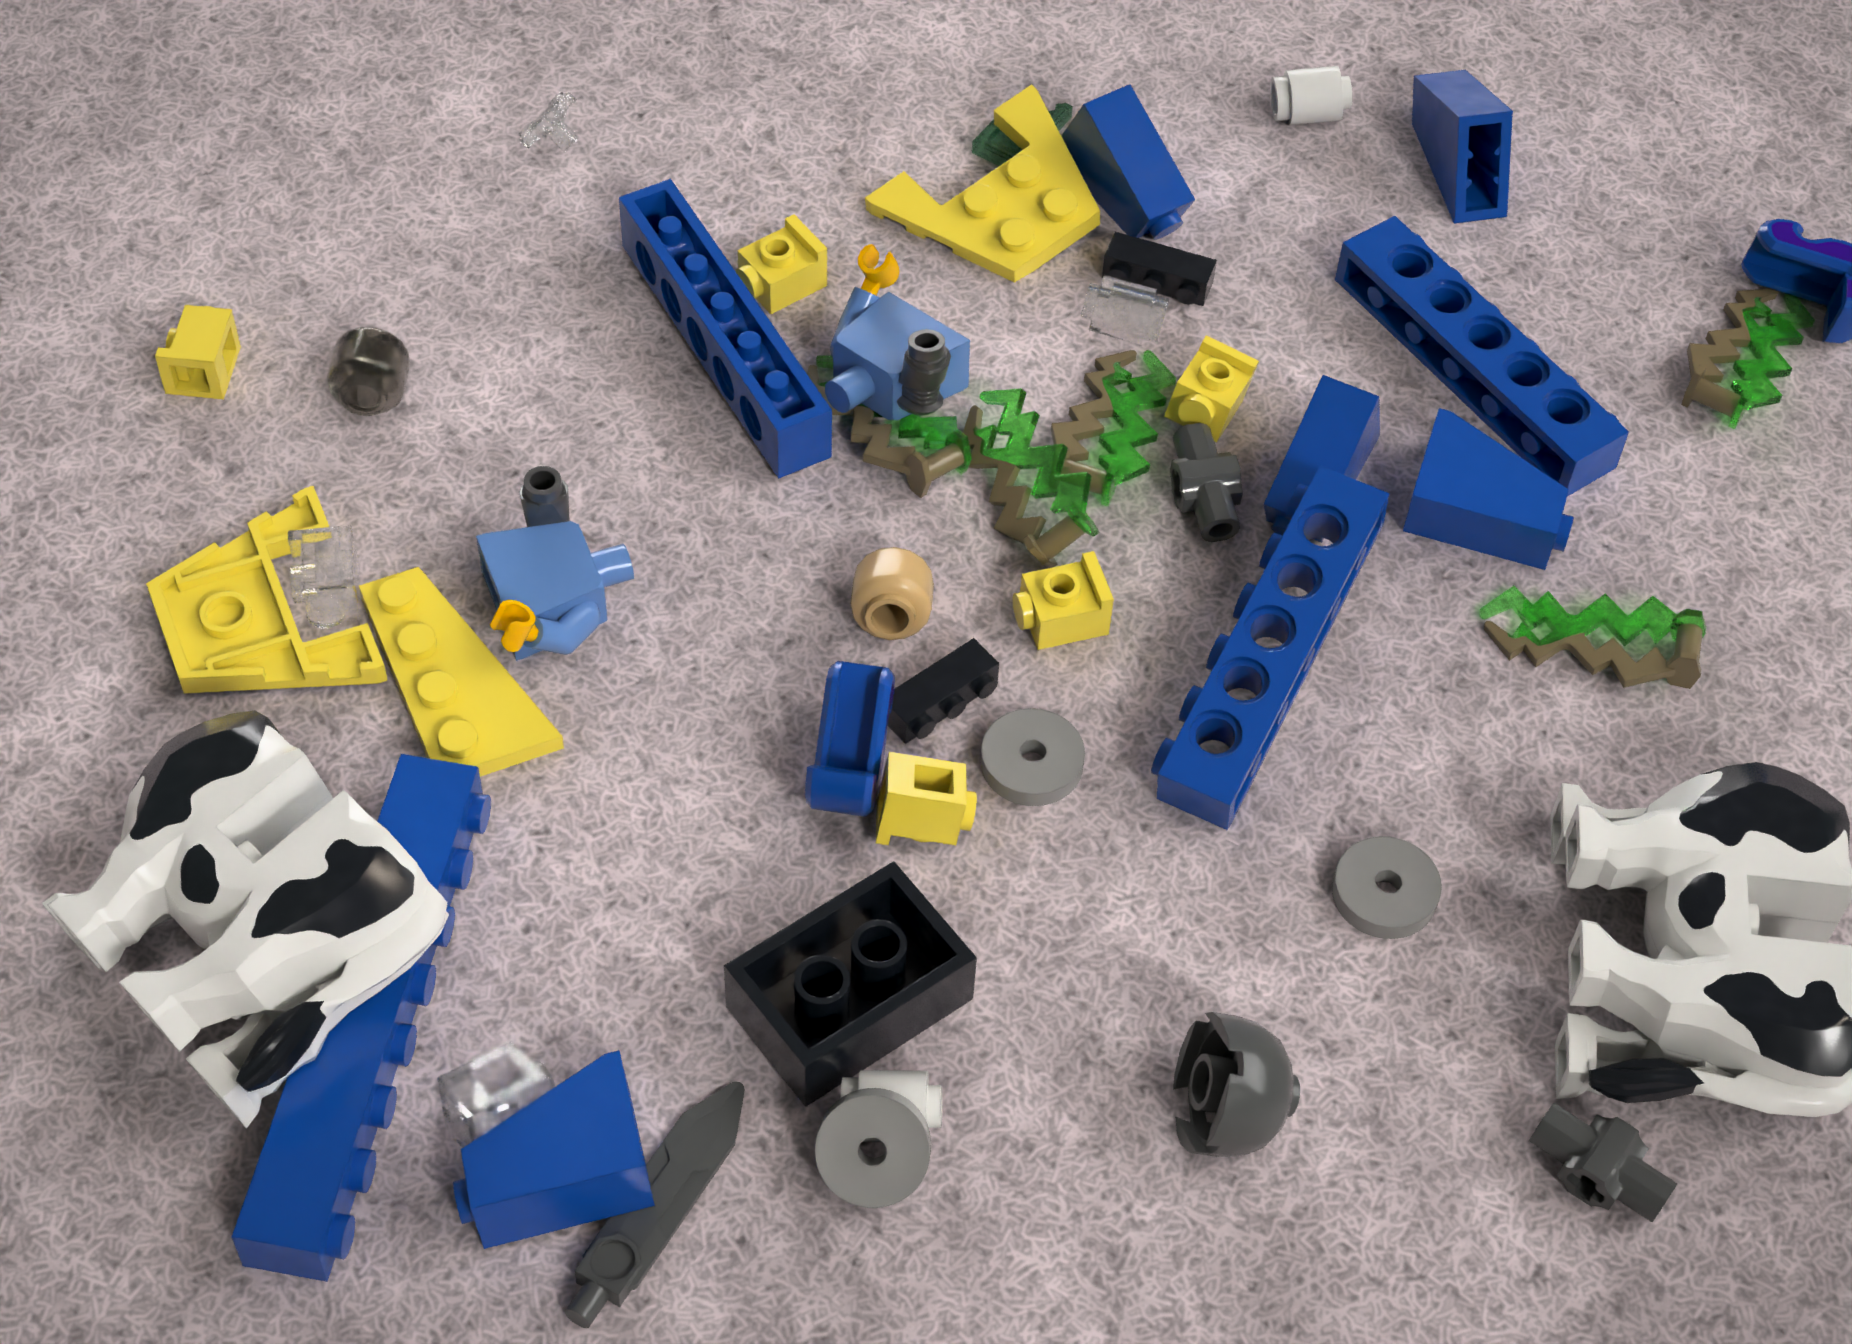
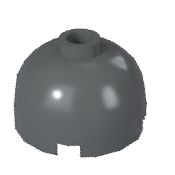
M1208 1012L1205 1014L1210 1021H1195L1189 1028L1179 1052L1174 1074L1173 1090L1188 1087L1190 1122L1175 1117L1177 1136L1180 1144L1189 1153L1214 1157L1247 1155L1264 1148L1283 1128L1287 1117H1291L1295 1113L1300 1099V1083L1297 1076L1293 1075L1292 1064L1280 1039L1255 1021L1236 1015ZM1205 1112L1215 1113L1212 1123L1207 1122Z

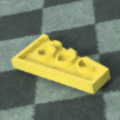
M419 567L359 585L362 602L427 758L477 766L481 777L564 749L563 737Z

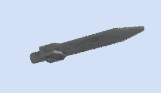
M736 1081L728 1084L682 1113L646 1165L655 1206L609 1217L582 1255L583 1260L575 1270L576 1283L582 1287L565 1310L566 1316L573 1323L582 1328H589L607 1301L621 1307L629 1293L637 1289L735 1146L745 1093L741 1082Z

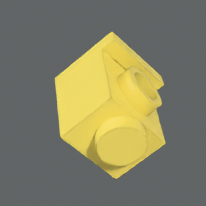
M795 214L785 218L784 228L737 250L738 268L735 270L754 299H757L770 314L827 286V247Z
M184 306L177 328H171L168 332L166 348L158 347L155 354L165 394L224 400L241 348L232 309L214 308L211 306Z
M1206 335L1198 352L1178 380L1164 417L1182 426L1195 423L1207 424L1211 429L1214 441L1217 442L1241 405L1259 361Z
M1094 551L1082 553L1080 562L1022 574L1020 592L1014 593L1012 597L1014 615L1020 630L1030 629L1038 650L1109 635L1114 598Z
M889 752L877 798L875 843L889 845L892 835L911 838L918 842L956 845L960 830H971L977 803L976 792L967 791L966 764Z

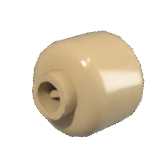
M880 548L867 554L856 567L850 602L853 618L861 629L874 637L886 640L905 639L917 634L927 624L932 610L934 582L930 567L922 557L902 548Z

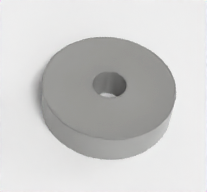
M1019 709L1001 716L986 731L981 747V770L988 785L1004 799L1026 806L1048 805L1063 799L1078 785L1083 773L1085 748L1077 729L1062 716L1043 709ZM1033 752L1041 755L1043 758L1039 761H1029L1022 755Z
M1383 836L1367 838L1349 847L1339 859L1332 882L1333 900L1342 917L1357 930L1383 939L1404 938L1422 930L1433 918L1442 890L1438 869L1424 851L1405 840ZM1387 882L1392 884L1397 891L1387 893L1380 890L1376 884Z
M866 1088L853 1091L836 1101L825 1114L815 1142L816 1165L825 1184L841 1199L856 1206L867 1208L890 1206L912 1194L925 1177L931 1155L930 1130L920 1110L904 1096L881 1088ZM877 1138L884 1143L887 1151L880 1157L872 1158L863 1153L860 1144L865 1139Z

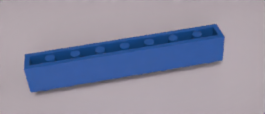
M406 754L400 755L377 822L385 827L417 862L429 883L446 900V911L449 916L441 934L410 969L381 992L349 1012L328 1033L316 1059L301 1066L287 1077L232 1234V1240L244 1267L328 1282L335 1258L344 1260L349 1254L355 1233V1217L349 1214L356 1193H367L372 1184L376 1168V1151L371 1150L377 1129H387L392 1122L397 1101L396 1087L392 1086L398 1065L407 1067L412 1060L417 1038V1028L415 1025H412L417 1006H428L434 992L436 967L431 965L437 946L447 947L453 933L455 909L450 905L455 889L465 890L470 881L473 868V852L468 849L473 834H483L489 822L491 797L490 795L483 794L479 768L477 766Z

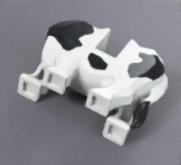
M256 710L232 713L202 722L166 742L144 768L129 794L120 843L110 854L99 877L88 891L77 894L55 893L42 903L82 952L99 970L102 968L105 972L119 962L126 947L139 942L141 937L149 930L173 918L198 946L206 949L198 956L181 965L162 971L132 972L119 983L143 1013L179 1052L195 1038L200 1029L230 1018L241 1020L251 1014L242 1028L220 1042L200 1046L186 1058L210 1090L246 1129L258 1114L262 1098L276 1092L282 1082L301 1066L314 1061L328 1033L349 1012L381 992L410 969L441 934L449 916L446 911V900L429 883L417 862L391 833L369 816L345 790L333 798L305 753L289 744L271 720Z
M1760 762L1730 765L1700 774L1673 787L1649 804L1648 808L1606 809L1592 803L1579 785L1562 783L1550 816L1551 864L1566 865L1567 888L1584 889L1593 885H1599L1607 890L1623 887L1645 889L1647 895L1643 935L1649 957L1635 953L1618 944L1597 922L1580 920L1568 948L1570 1006H1601L1625 1020V1022L1633 1024L1638 1030L1627 1032L1615 1031L1599 1025L1586 1015L1568 1013L1555 1043L1556 1099L1574 1098L1586 1091L1605 1095L1608 1098L1624 1103L1662 1101L1684 1095H1696L1740 1105L1768 1114L1819 1117L1839 1113L1852 1103V946L1827 943L1852 900V867L1849 860L1850 822L1845 805L1825 789L1806 778L1783 768Z

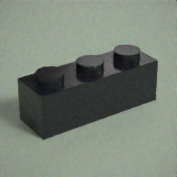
M1115 232L1104 255L1102 278L1110 280L1116 285H1129L1143 289L1151 295L1161 294L1175 298L1183 304L1204 306L1214 282L1217 260Z
M975 638L971 639L894 689L888 727L905 744L916 737L918 739L927 737L934 730L937 723L946 717L949 719L956 718L964 711L969 702L977 697L984 699L993 693L998 684L999 662Z

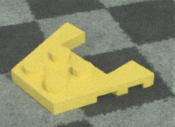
M1032 84L994 109V125L1020 147L1022 151L943 205H939L903 171L865 197L866 210L880 219L888 217L906 226V231L922 239L926 237L932 238L952 248L954 254L1014 283L1041 267L1099 226L1100 209L1039 92Z
M314 486L304 488L292 495L294 504L274 516H271L266 511L247 522L249 531L221 548L214 542L146 583L184 694L379 684L388 681L385 665L368 623L307 642H302L271 560L332 541L330 527Z

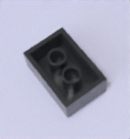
M893 861L725 964L726 1008L803 1105L807 1107L841 1085L842 1077L855 1076L860 1070L866 1069L971 1001L974 996L977 957Z

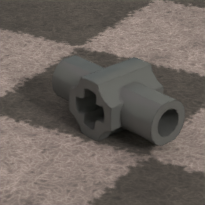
M1195 423L1185 425L1179 428L1173 435V443L1178 459H1172L1170 477L1172 494L1177 509L1179 508L1182 513L1194 511L1201 536L1205 541L1217 542L1228 540L1236 535L1240 529L1235 506L1241 504L1243 490L1241 468L1237 456L1232 455L1231 452H1217L1211 429L1207 424Z
M1553 1103L1529 1139L1531 1143L1563 1163L1556 1176L1564 1183L1567 1192L1591 1207L1596 1206L1609 1210L1617 1199L1650 1222H1653L1678 1184L1642 1160L1649 1148L1639 1137V1131L1619 1117L1605 1118L1596 1115L1591 1124L1588 1125L1556 1103Z

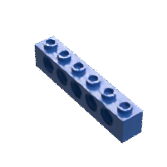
M671 178L620 196L619 209L623 248L778 479L832 458V409Z
M1393 216L1342 243L1335 281L1522 459L1568 488L1567 497L1617 468L1629 431L1621 425L1615 415L1606 411L1580 387L1579 383L1572 376L1566 374L1543 353L1532 339L1527 338L1505 318L1493 303L1488 302L1466 282L1455 268L1450 267L1427 246L1421 236L1412 232L1396 216Z
M1319 465L1309 486L1301 483L1298 484L1286 510L1285 517L1290 519V522L1283 536L1274 532L1263 551L1259 567L1265 570L1257 585L1248 582L1237 600L1233 617L1238 619V622L1230 637L1221 633L1211 649L1206 668L1211 670V673L1203 688L1193 685L1184 700L1179 714V721L1184 722L1183 727L1175 741L1165 738L1158 749L1151 768V773L1158 776V800L1223 829H1229L1384 525L1389 499L1388 492ZM1325 538L1333 544L1318 546L1311 543L1309 539ZM1288 587H1297L1303 589L1308 594L1295 597L1284 593L1282 590ZM1263 637H1270L1278 640L1282 645L1275 648H1265L1258 645L1255 641ZM1243 688L1253 692L1256 697L1250 700H1237L1228 695V692L1233 689ZM1216 740L1223 742L1230 749L1223 753L1213 754L1203 750L1200 745L1206 741Z

